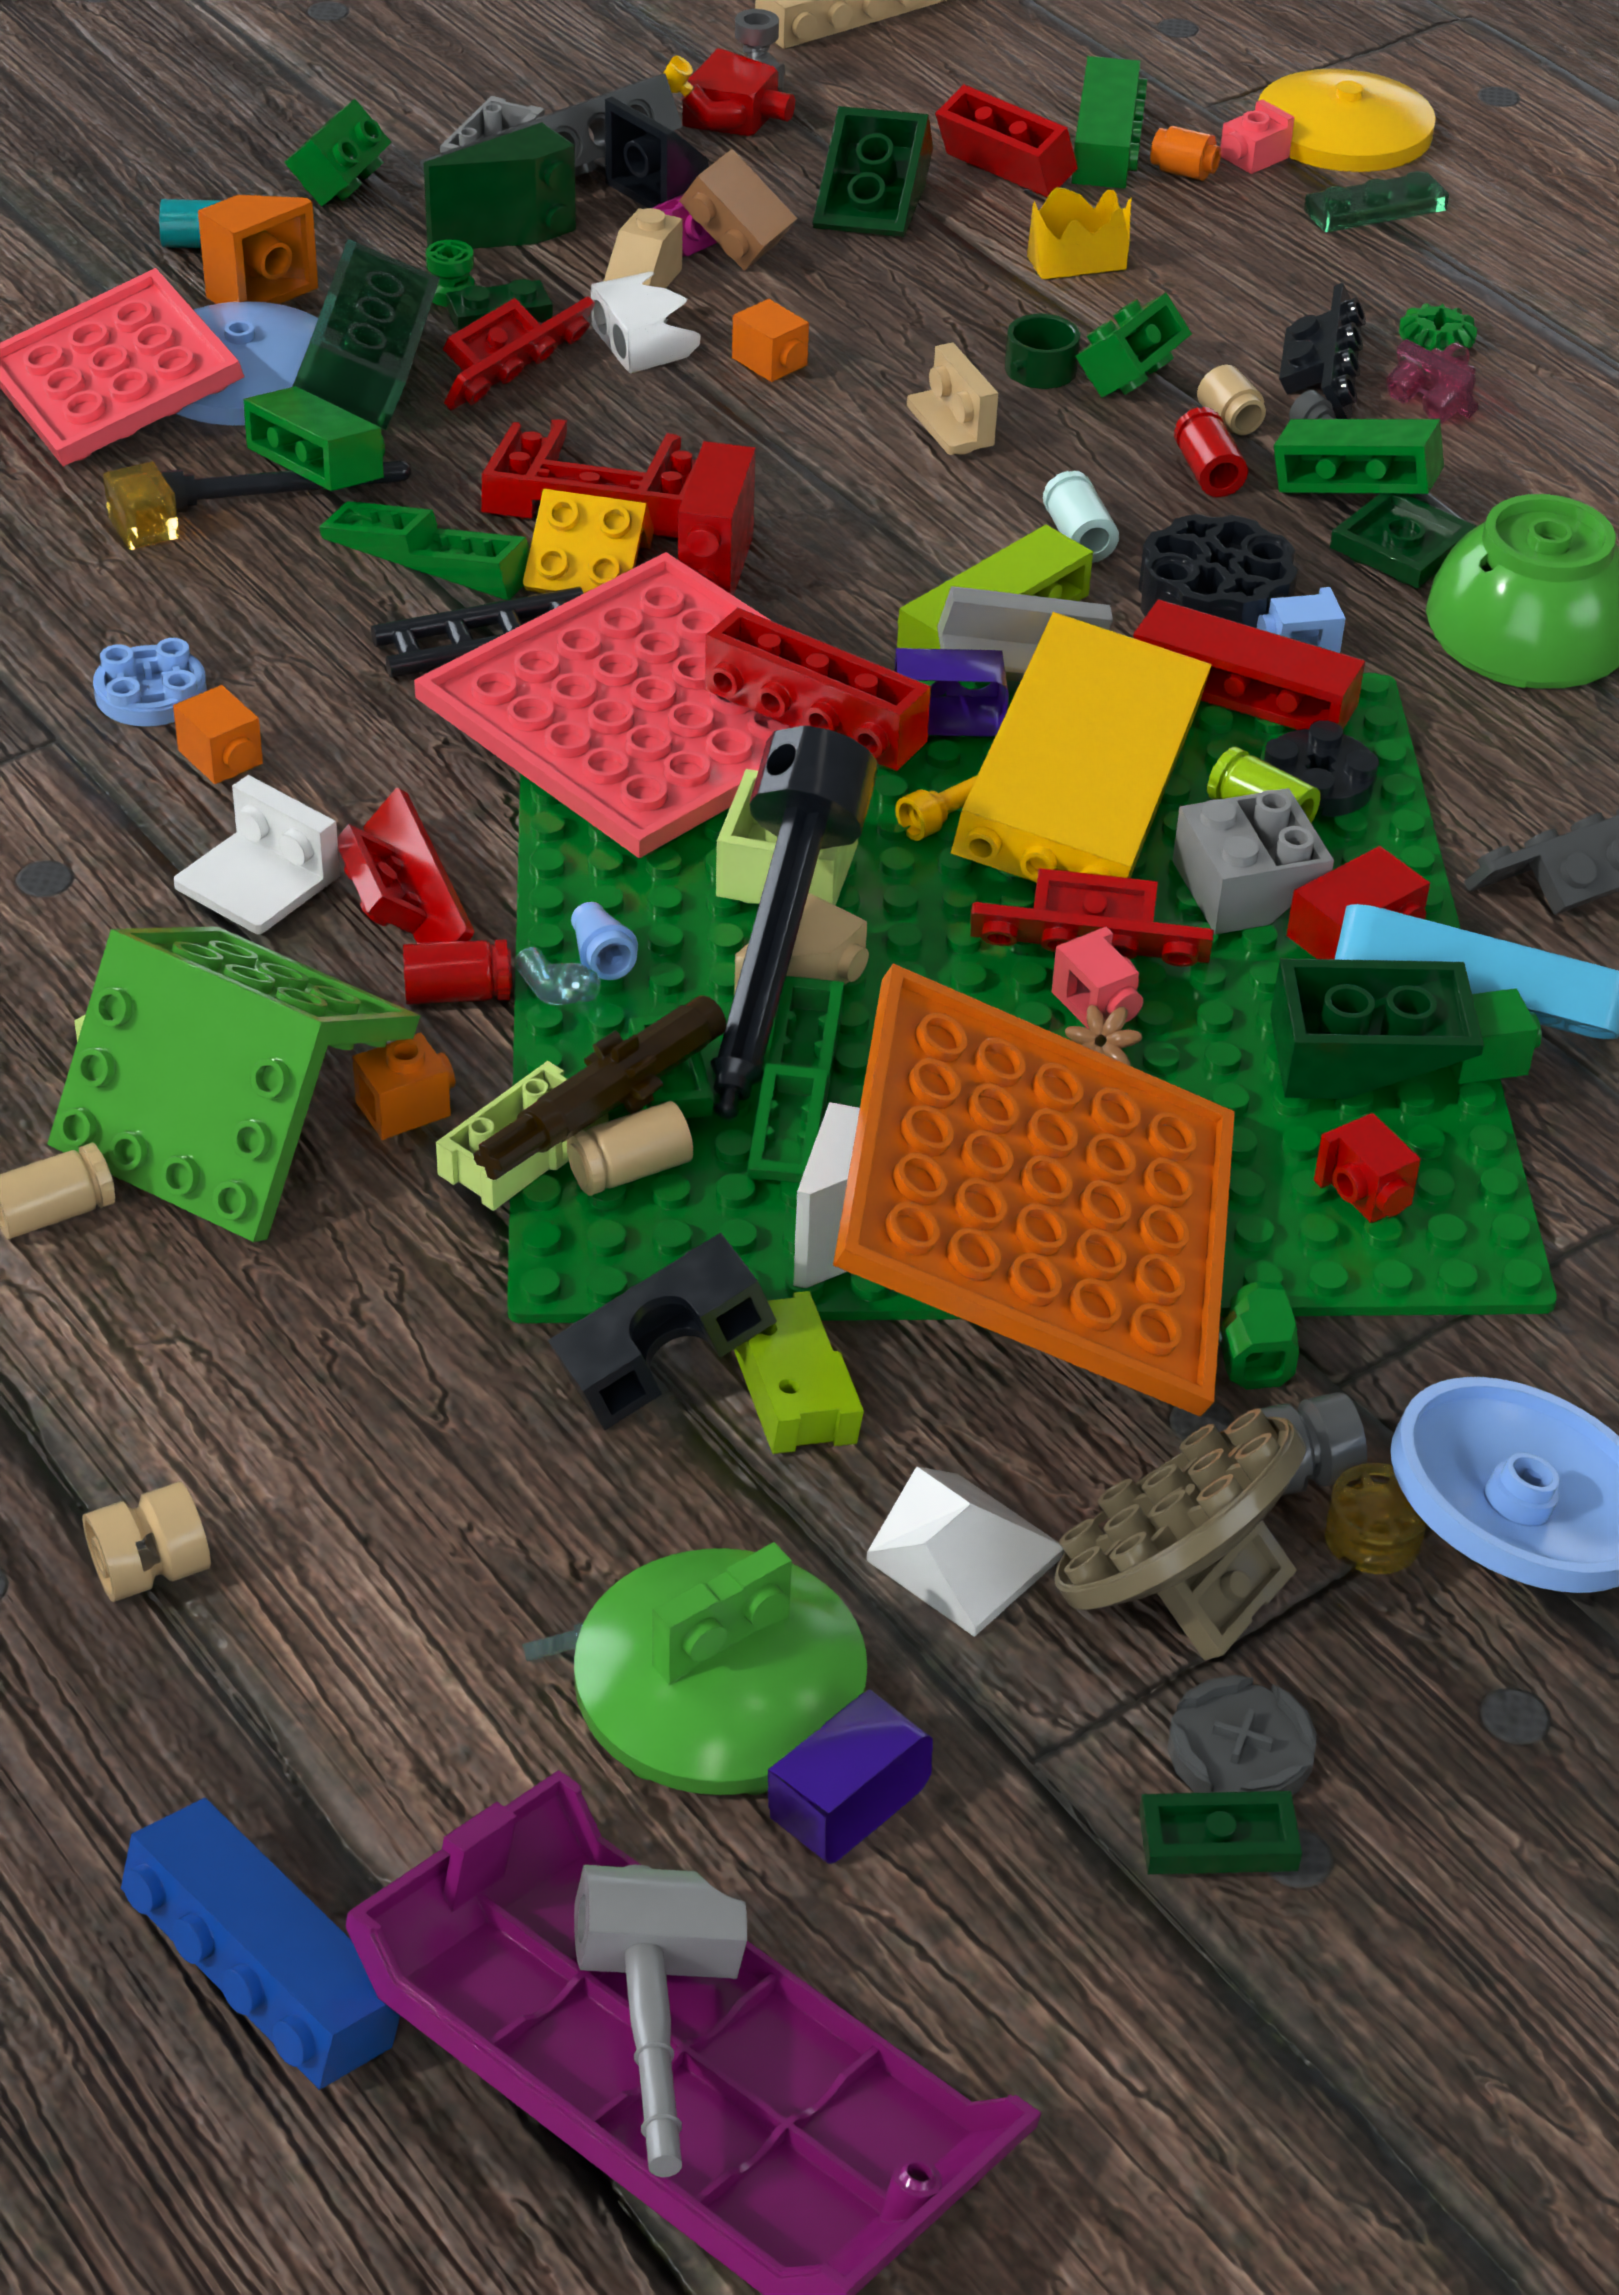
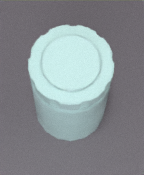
M1073 470L1059 473L1056 477L1052 478L1045 486L1042 499L1059 532L1092 550V563L1108 557L1118 544L1119 531L1088 476H1085L1080 471Z

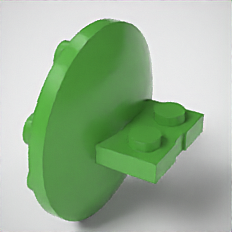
M775 1542L756 1552L728 1548L700 1549L669 1555L641 1566L624 1576L603 1594L589 1612L577 1639L574 1655L575 1691L581 1714L594 1737L611 1756L632 1770L636 1776L673 1789L698 1794L736 1795L747 1793L759 1795L768 1792V1769L815 1731H818L829 1719L866 1691L867 1655L862 1633L845 1603L824 1582L806 1570L792 1564V1560Z

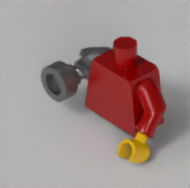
M749 9L735 16V38L743 44V53H747L749 58L717 48L694 73L692 66L686 59L677 55L671 59L663 74H666L671 92H680L683 95L681 98L682 126L750 136L754 135L769 118L786 122L790 121L795 109V96L781 92L784 83L785 64L780 65L767 52L770 45L775 43L779 37V17L775 13L763 9Z

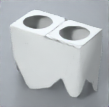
M652 271L591 284V299L596 303L591 312L592 327L630 374L687 358L700 345L701 334L696 331L666 324L668 321L666 319L667 316L683 306L688 299L666 288L643 285V282L655 274Z

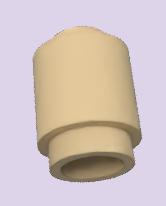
M1220 365L1215 367L1201 380L1197 390L1199 403L1203 407H1209L1218 412L1230 433L1247 435L1255 431L1262 424L1266 415L1264 398L1235 366Z

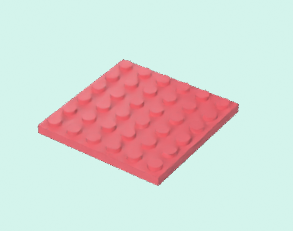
M667 552L414 680L416 699L638 858L645 856L730 808L745 770H759L768 738L776 730L793 728L705 690L706 634L737 607L765 619L768 618Z

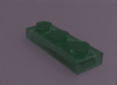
M1414 171L1402 177L1386 180L1371 179L1364 184L1347 187L1331 186L1326 188L1325 191L1306 194L1304 211L1327 233L1447 210L1449 193L1428 172Z

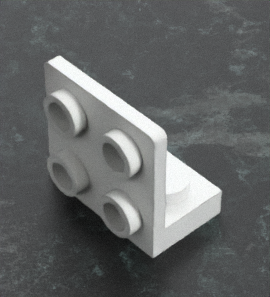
M247 775L232 786L237 832L175 875L174 887L177 891L255 934H263L340 877L337 827L335 820Z

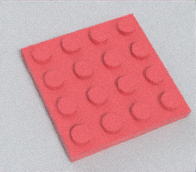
M157 268L0 343L1 390L63 467L74 461L83 460L89 457L92 452L119 439L130 437L139 429L165 416L174 415L181 411L183 407L210 394L219 393L228 385L244 378L239 360Z

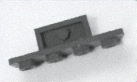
M1619 809L1616 811L1617 816L1606 820L1601 812L1590 815L1570 827L1572 832L1560 836L1556 829L1540 833L1526 841L1524 849L1512 852L1509 845L1490 851L1477 860L1480 868L1464 881L1468 891L1471 892L1533 870L1554 915L1619 892Z

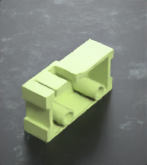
M546 1061L436 1141L438 1175L453 1185L459 1182L481 1196L483 1205L494 1211L549 1169L558 1170L569 1161L567 1140L560 1142L547 1152H537L496 1180L487 1177L485 1167L476 1165L473 1153L479 1150V1144L516 1121L521 1111L566 1081L567 1078L564 1077V1071L551 1062ZM608 1113L583 1130L587 1132L590 1127L608 1122Z

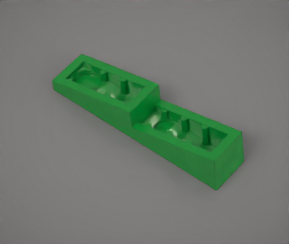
M347 501L319 526L322 539L504 600H510L524 586L523 578L529 555L526 537L438 528L433 509Z
M786 976L776 1013L768 1063H765L747 1168L748 1177L801 1182L824 1118L844 1012V982Z

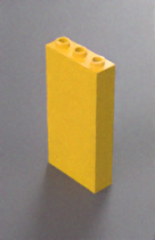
M1053 612L962 808L951 854L1036 883L1039 868L1131 878L1198 710L1212 664Z

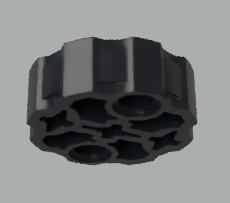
M1201 514L1176 518L1172 525L1167 528L1151 532L1143 545L1138 588L1142 593L1140 610L1146 617L1159 599L1257 628L1259 615L1269 614L1271 598L1294 597L1298 569L1293 565L1295 549L1284 536L1273 534L1263 529L1257 521L1235 515L1207 517Z

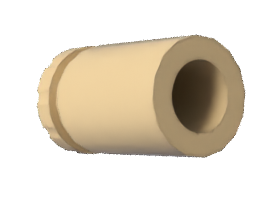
M667 1101L590 1127L587 1132L581 1130L567 1140V1153L572 1172L584 1193L591 1196L604 1191L605 1188H614L690 1162L693 1158V1143L683 1113L673 1101Z
M90 1143L79 1147V1153L76 1150H70L0 1174V1229L7 1240L90 1212L96 1208V1205L103 1208L115 1203L113 1178L106 1159L97 1145Z

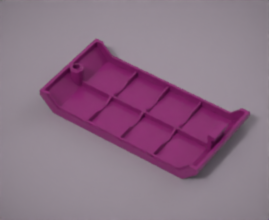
M560 1770L506 1806L496 1801L444 1836L442 1849L348 1912L345 1927L378 1999L763 2295H856L1034 2131L1042 2114L1016 2094L1014 2096L1009 2094L1004 2098L970 2101L747 1941L737 1979L666 1975L671 2016L670 2046L674 2050V2058L671 2063L677 2117L682 2122V2130L679 2133L682 2168L677 2174L670 2177H657L651 2174L648 2167L646 2138L641 2133L644 2115L639 2066L634 2061L636 2046L630 2022L626 1973L580 1970L576 1957L574 1932L575 1899L583 1865L625 1867L641 1864L601 1836L582 1794V1786Z

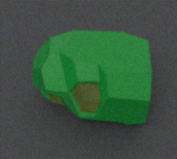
M1253 1282L1243 1286L1230 1299L1229 1315L1223 1320L1219 1328V1343L1228 1377L1232 1382L1246 1390L1280 1387L1296 1373L1299 1357L1296 1321L1286 1290L1280 1282Z

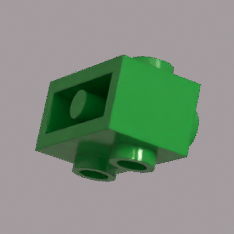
M354 98L328 120L284 163L322 207L335 195L343 201L363 183L357 176L359 175L362 180H365L384 163L379 155L392 142L381 130L379 124L369 116Z
M1167 292L1143 306L1138 299L1132 301L1113 315L1117 322L1116 324L1111 319L1087 335L1091 344L1075 357L1101 398L1119 388L1123 395H1126L1149 379L1145 372L1148 371L1151 374L1173 360L1174 356L1171 351L1192 335V332Z

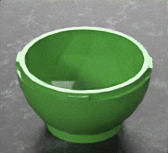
M1528 494L1502 501L1492 508L1485 522L1468 532L1452 548L1434 578L1425 611L1435 638L1445 652L1465 667L1484 677L1493 679V681L1511 686L1536 689L1568 688L1586 685L1608 676L1619 667V547L1615 543L1616 533L1612 524L1593 507L1563 496Z

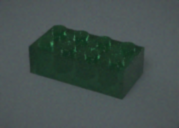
M347 239L292 387L297 386L387 430L407 382L440 278Z

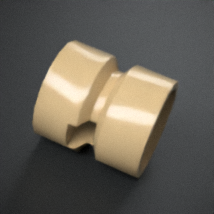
M178 1481L141 1494L138 1507L133 1509L125 1502L120 1501L83 1514L82 1521L88 1548L100 1582L112 1602L152 1589L155 1576L161 1574L173 1582L210 1568V1551L203 1525L194 1501L183 1482ZM144 1538L147 1548L137 1550L135 1542L141 1541Z

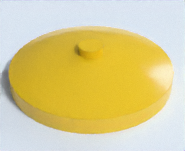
M1316 69L1297 72L1269 84L1262 91L1258 101L1263 99L1295 117L1289 158L1314 167L1345 172H1371L1392 169L1408 164L1422 156L1430 147L1433 139L1436 117L1430 103L1411 87L1374 73L1349 69Z

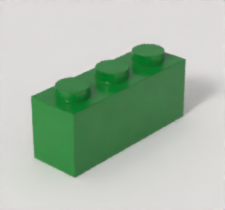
M297 386L243 399L248 449L330 491L384 478L383 457L385 455V442L381 434V427Z
M1291 419L1274 444L1279 492L1429 494L1444 468L1440 419Z

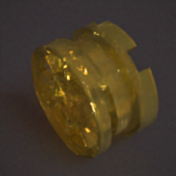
M1365 1463L1346 1470L1335 1481L1330 1499V1509L1326 1519L1325 1538L1330 1550L1338 1559L1345 1556L1357 1562L1356 1570L1372 1574H1389L1405 1569L1417 1559L1422 1548L1427 1524L1416 1513L1403 1494L1392 1465ZM1381 1475L1390 1479L1386 1484L1373 1482L1370 1476ZM1361 1478L1363 1482L1352 1487L1346 1486L1350 1481Z

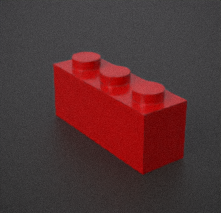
M965 84L935 113L948 155L1045 197H1048L1056 187H1060L1078 169L1068 127Z

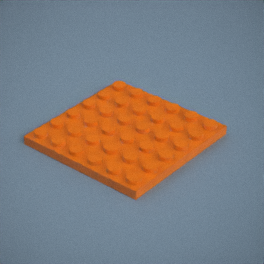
M893 963L881 982L833 1266L1201 1417L1214 1403L1235 1111Z

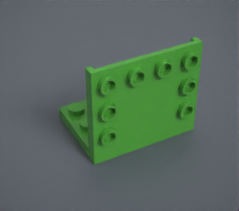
M220 927L111 929L47 1145L62 1152L76 1150L79 1153V1147L95 1143L106 1159L112 1176L252 1242L267 1240L327 1047L353 1050L355 1044L363 1043L383 1048L386 1047L387 1041L413 1039L421 1015Z

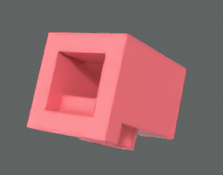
M1263 99L1257 101L1254 111H1248L1238 118L1223 123L1221 158L1250 174L1288 159L1295 117Z
M1107 927L1056 946L1051 992L1088 1029L1087 1008L1089 1005L1097 1006L1103 1014L1105 1021L1114 1010L1119 1007H1125L1128 1011L1126 1022L1132 1020L1139 1013L1143 1005V997L1137 992L1139 972L1127 957L1122 956L1112 946L1113 933Z

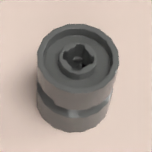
M1336 1392L1303 1399L1298 1405L1297 1411L1290 1404L1285 1403L1260 1408L1266 1417H1280L1290 1420L1306 1443L1304 1459L1282 1496L1306 1491L1309 1479H1313L1319 1486L1326 1487L1358 1480L1365 1474L1367 1444L1364 1428L1354 1403L1345 1393Z

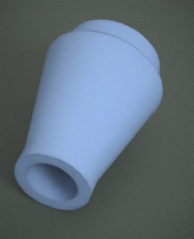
M586 902L578 906L572 914L571 924L576 932L580 961L583 968L592 976L604 980H616L628 974L637 960L638 941L634 933L609 915L596 902Z

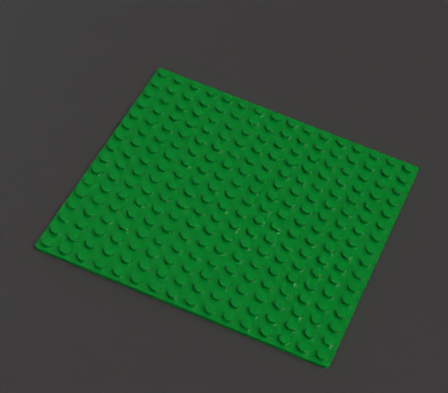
M1372 672L1364 673L1358 706L1345 725L1343 734L1361 742L1379 759L1377 778L1373 786L1372 796L1365 806L1355 812L1342 816H1322L1323 807H1319L1311 824L1334 859L1333 870L1381 846L1430 882L1425 907V920L1461 929L1396 680L1388 675ZM1007 680L1008 708L1021 681ZM919 681V682H922V683H924V684L930 686V685H932L935 681ZM958 681L963 687L968 689H981L991 683ZM1200 701L1131 876L1132 879L1158 881L1153 922L1211 929L1173 863L1179 807L1213 800L1207 793L1209 776L1217 760L1229 748L1238 747L1248 752L1249 755L1264 760L1265 747L1268 741L1278 738L1283 734L1296 731V729ZM928 735L927 743L898 771L877 764L878 773L862 834L858 838L857 848L836 903L837 907L867 921L866 949L869 952V958L861 976L857 980L849 981L844 985V1012L825 1113L829 1102L860 1108L881 982L893 963L1064 1038L1069 1039L1065 1034L1067 1027H1085L1051 992L1055 952L1046 950L1041 944L1017 942L1011 946H996L986 943L981 937L970 936L972 903L981 902L1034 908L1037 883L951 854L962 808L948 814V818L943 823L940 831L920 841H914L906 836V830L911 825L904 828L898 823L896 818L895 806L900 798L919 789L940 793L978 775L996 735ZM520 773L513 1085L546 1061L562 1069L564 1077L569 1079L587 1067L584 1063V1058L594 1052L593 1044L613 1031H617L623 1041L629 1038L630 1017L667 1015L700 995L710 997L720 1006L727 1024L734 998L735 954L749 943L759 907L757 903H745L740 900L716 896L717 839L730 808L645 856L638 858ZM596 902L600 904L609 915L630 929L636 936L638 941L637 960L632 970L625 976L616 980H604L592 976L583 968L580 961L576 932L571 924L574 910L583 903ZM1291 907L1270 925L1214 934L1209 963L1197 962L1193 966L1179 967L1167 964L1162 958L1137 955L1135 958L1129 959L1139 972L1137 992L1143 997V1005L1139 1013L1132 1020L1126 1022L1121 1029L1138 1031L1142 1035L1140 1042L1121 1048L1127 1055L1130 1066L1235 1111L1220 1317H1228L1230 1314V1299L1243 1286L1253 1282H1280L1286 1290L1294 1316L1548 1314L1554 1310L1557 1294L1500 1079L1458 1084L1450 1067L1446 1066L1348 1099L1285 1098L1270 1016L1280 958L1316 959L1286 936ZM775 1019L761 1068L763 1071L765 1063H768ZM724 1033L701 1050L714 1103L712 1116L685 1118L693 1143V1158L690 1162L614 1188H605L604 1191L589 1196L579 1186L568 1161L558 1170L549 1169L510 1198L507 1313L508 1318L515 1323H575L720 1232L758 1280L767 1301L793 1298V1294L796 1292L810 1291L821 1321L962 1319L850 1272H844L808 1288L793 1286L797 1190L800 1183L748 1177L747 1168L762 1080L752 1087L748 1099L739 1100L737 1106L739 1115L736 1118L724 1119L715 1113L714 1106L719 1103L721 1095L713 1088L716 1075L710 1061L718 1057ZM621 1104L608 1112V1119L611 1121L630 1113L626 1110L624 1104ZM644 1106L643 1108H641V1109L638 1110V1111H641V1110H644V1109H647V1108H646V1106ZM1370 1113H1374L1421 1159L1412 1205L1395 1216H1386L1372 1223L1351 1203L1343 1200L1332 1184L1320 1188L1314 1182L1322 1134Z

